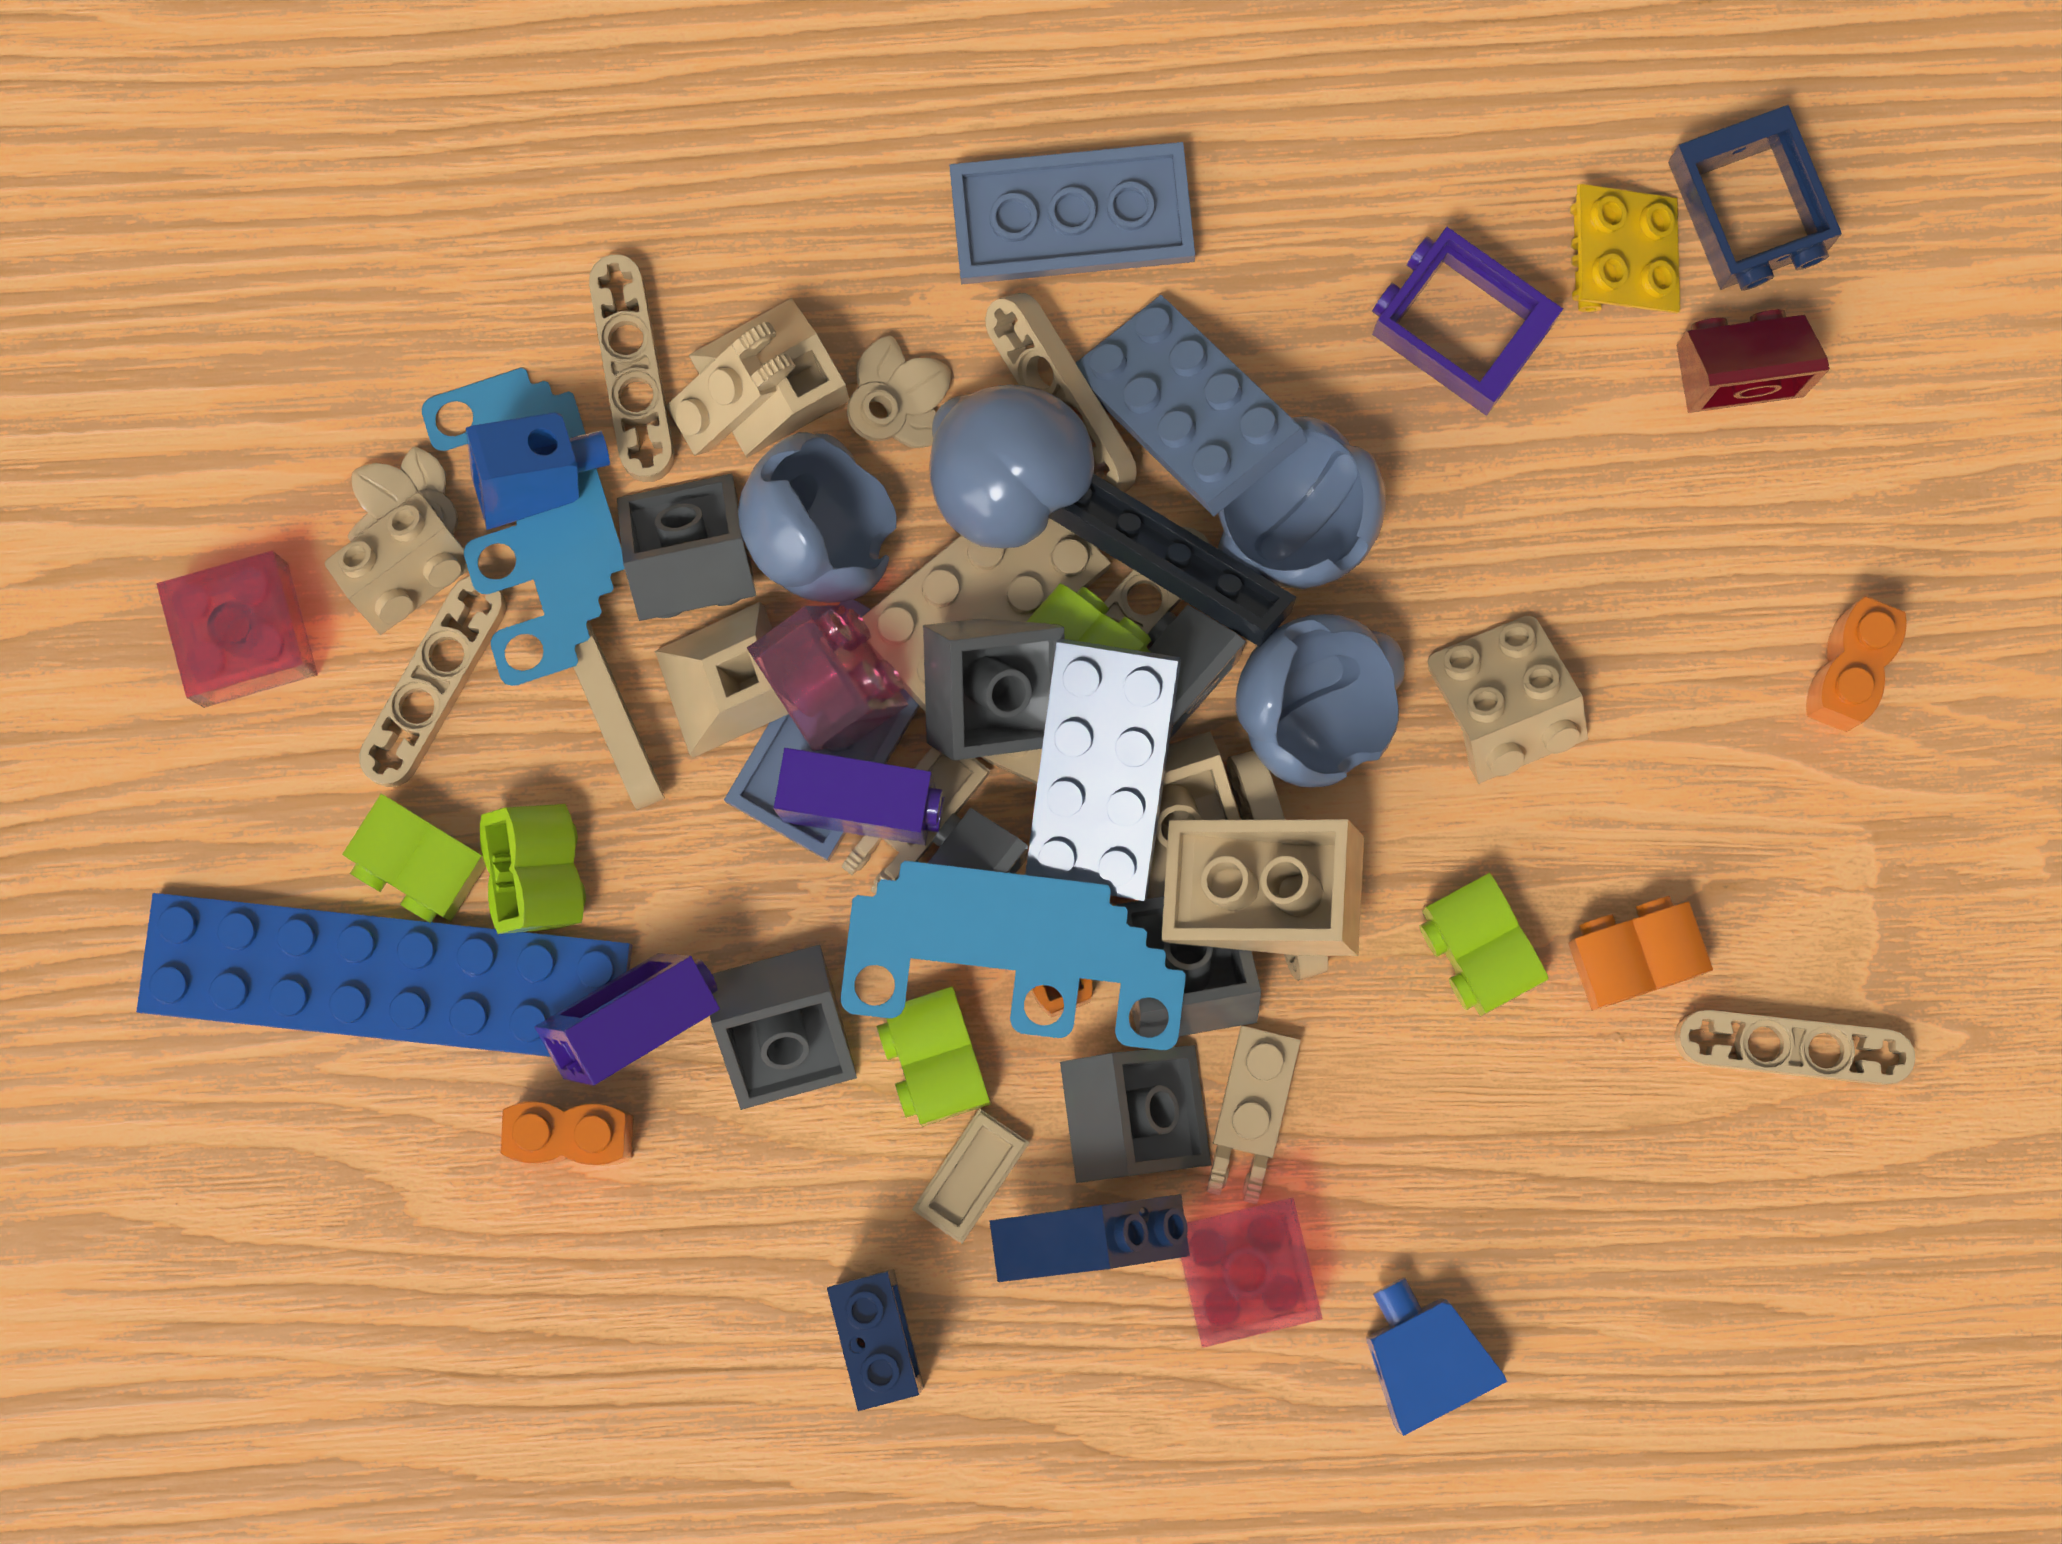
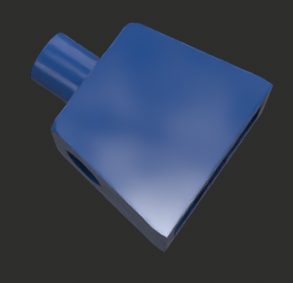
M556 412L466 427L471 478L487 530L575 502L579 498L578 473L610 465L608 449L601 430L569 438L563 416Z
M1405 1277L1373 1293L1389 1325L1366 1337L1393 1425L1401 1435L1405 1436L1507 1382L1503 1372L1448 1300L1441 1298L1421 1308Z

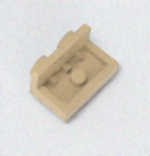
M421 493L411 496L325 561L326 568L344 594L380 636L468 571L464 557V548Z

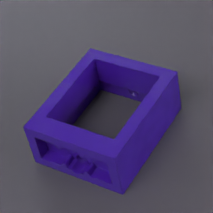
M1446 227L1436 242L1426 236L1415 250L1406 265L1413 270V273L1402 288L1391 283L1372 310L1374 314L1379 316L1372 335L1487 416L1553 327L1563 308L1456 232ZM1443 263L1525 320L1480 382L1398 324Z
M657 953L534 1027L563 1079L594 1086L720 1010L712 995L718 988L710 970L701 960L698 959L694 962L691 955Z

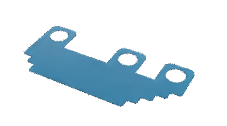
M523 368L427 399L422 406V415L430 442L435 449L440 451H447L468 444L466 432L458 436H447L441 433L436 426V415L439 409L445 404L454 401L465 403L470 407L473 413L471 426L556 412L562 414L569 438L586 434L573 393L568 391L554 395L548 382L530 383L527 370ZM597 469L578 473L579 498L575 502L516 521L517 525L469 541L464 548V557L470 578L477 592L491 594L534 580L544 615L498 630L491 639V649L499 676L507 685H520L577 666L578 658L575 647L577 644L586 642L590 638L586 626L587 621L600 617L602 611L598 599L601 595L610 593L614 589L610 578L611 574L625 569L621 545ZM492 544H505L514 551L516 556V565L513 571L502 579L485 577L478 567V558L481 552ZM521 634H530L541 641L543 657L539 664L532 669L525 671L516 670L506 661V646L514 637Z
M904 861L900 864L899 878L896 881L881 879L877 884L876 895L873 897L857 895L852 899L841 1004L851 1014L882 1018L897 1017L905 1007L910 958L1015 970L1010 1015L1012 1027L1021 1034L1063 1038L1069 1035L1074 1027L1079 978L1120 983L1115 1027L1118 1041L1130 1047L1168 1050L1177 1043L1179 1037L1186 974L1180 970L1166 968L1165 951L1146 946L1147 932L1144 928L1130 927L1126 924L1128 910L1126 907L1112 906L1109 903L1111 889L1108 885ZM871 965H879L886 968L892 974L895 982V989L891 998L887 1002L876 1006L862 1002L857 996L854 986L858 973ZM1040 985L1054 987L1060 992L1064 1001L1062 1015L1056 1022L1050 1025H1038L1032 1022L1024 1010L1026 995L1030 990ZM1147 997L1161 1001L1165 1005L1169 1016L1165 1030L1161 1034L1150 1038L1138 1035L1129 1023L1131 1007L1138 1000Z

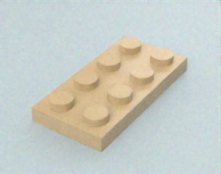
M1050 518L1045 530L1038 537L1021 547L1006 549L981 547L961 535L853 624L852 632L926 713L923 625L972 619L1026 622L1060 583L1077 593L1082 586L1088 588L1109 570L1111 563L1096 546Z

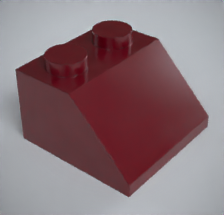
M1781 309L1756 313L1750 316V322L1728 325L1727 319L1723 317L1695 322L1691 325L1692 330L1686 331L1676 345L1688 413L1803 398L1830 370L1828 357L1805 314L1786 317L1785 310Z

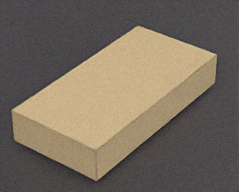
M979 1109L912 1210L963 1244L1030 1142Z

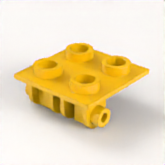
M1578 184L1576 203L1570 206V214L1574 215V239L1571 240V248L1578 250V254L1571 257V265L1578 267V271L1575 272V290L1572 292V299L1578 301V310L1581 312H1596L1602 310V304L1679 313L1677 198Z

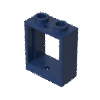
M1789 105L1679 144L1668 162L1720 290L1735 284H1739L1741 291L1755 288L1773 279V270L1792 263L1797 271L1814 266L1829 257L1827 250L1842 235ZM1772 149L1807 236L1736 262L1701 174Z
M1181 1194L989 1220L998 1282L1106 1270L1190 1256L1187 1238L1188 1225L1184 1216Z
M891 1269L827 1287L857 1410L862 1411L920 1395L924 1389V1384L895 1270ZM858 1337L864 1340L865 1348L859 1345Z

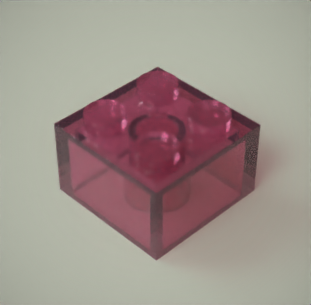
M273 550L156 583L186 698L202 708L318 676L289 565Z
M844 605L804 606L747 647V650L813 751L853 745L908 706L900 692L904 689V684L898 672L887 660L878 659L867 642L871 638V633L866 623L853 609L847 610Z
M1293 1197L1187 1221L1190 1256L1178 1259L1200 1347L1204 1348L1323 1319Z

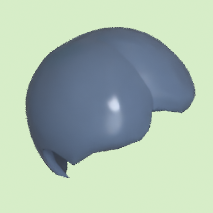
M1013 384L992 386L970 395L957 396L946 401L934 416L929 471L935 502L945 521L956 532L981 547L1006 549L1026 545L1045 530L1050 514L1074 504L1090 488L1095 463L1093 448L1086 426L1068 405L1045 390Z
M1298 416L1291 418L1302 427L1307 442L1218 513L1224 532L1217 549L1278 586L1306 589L1338 580L1365 559L1377 540L1383 525L1386 509V489L1376 460L1369 452L1360 447L1350 445L1348 440L1329 423L1315 417Z
M798 432L775 444L753 468L741 492L738 506L741 535L755 564L770 580L782 585L786 590L797 596L824 603L850 601L868 593L876 586L886 571L889 556L885 555L879 559L878 557L881 544L896 529L897 516L895 508L885 487L874 476L857 465L851 452L843 443L831 435Z
M1309 615L1297 618L1278 627L1260 647L1257 646L1252 651L1241 672L1236 689L1235 707L1238 720L1248 733L1251 746L1262 764L1276 777L1298 787L1316 788L1330 786L1347 777V772L1363 762L1379 760L1388 748L1398 726L1399 708L1396 690L1404 679L1405 661L1403 652L1397 641L1391 636L1382 632L1372 631L1361 622L1341 615Z

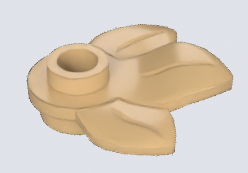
M893 336L880 338L872 343L861 355L856 365L859 388L848 401L847 417L849 423L857 434L870 441H885L894 438L910 448L929 447L933 443L932 423L936 414L934 408L942 401L949 389L951 370L946 364L932 358H913L905 361L901 348ZM875 401L884 405L887 410V417H875L870 412L869 403Z
M412 447L403 459L400 469L389 464L372 463L361 466L352 472L354 494L361 507L368 513L349 532L348 539L350 541L354 540L416 493L423 495L441 521L454 535L458 525V514L454 504L445 496L446 473L444 468L430 453L418 447Z

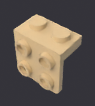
M1524 616L1429 656L1427 661L1429 672L1463 731L1469 768L1478 784L1497 776L1509 775L1521 766L1551 754L1563 753L1571 749L1575 744L1588 740L1583 696L1535 617Z

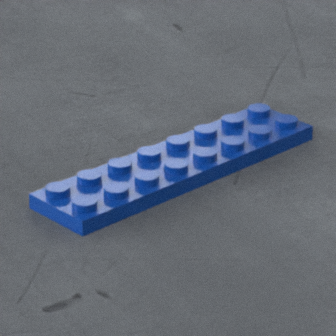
M153 893L136 1012L551 1057L534 1026L629 971L633 945L622 942L527 932L498 934L496 929Z

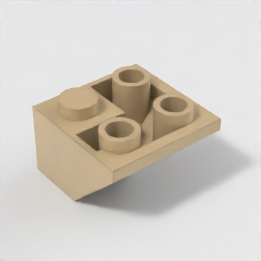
M792 298L689 354L692 363L700 374L747 330L759 323L769 321L777 334L756 355L763 366L769 359L788 353L796 365L792 372L788 373L775 386L777 391L732 431L746 458L849 401L845 382L817 333Z
M761 602L655 651L689 755L693 758L800 709L765 606Z

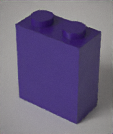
M784 747L774 810L785 823L926 846L928 831L939 833L945 797L942 796L943 790L936 788L931 771Z

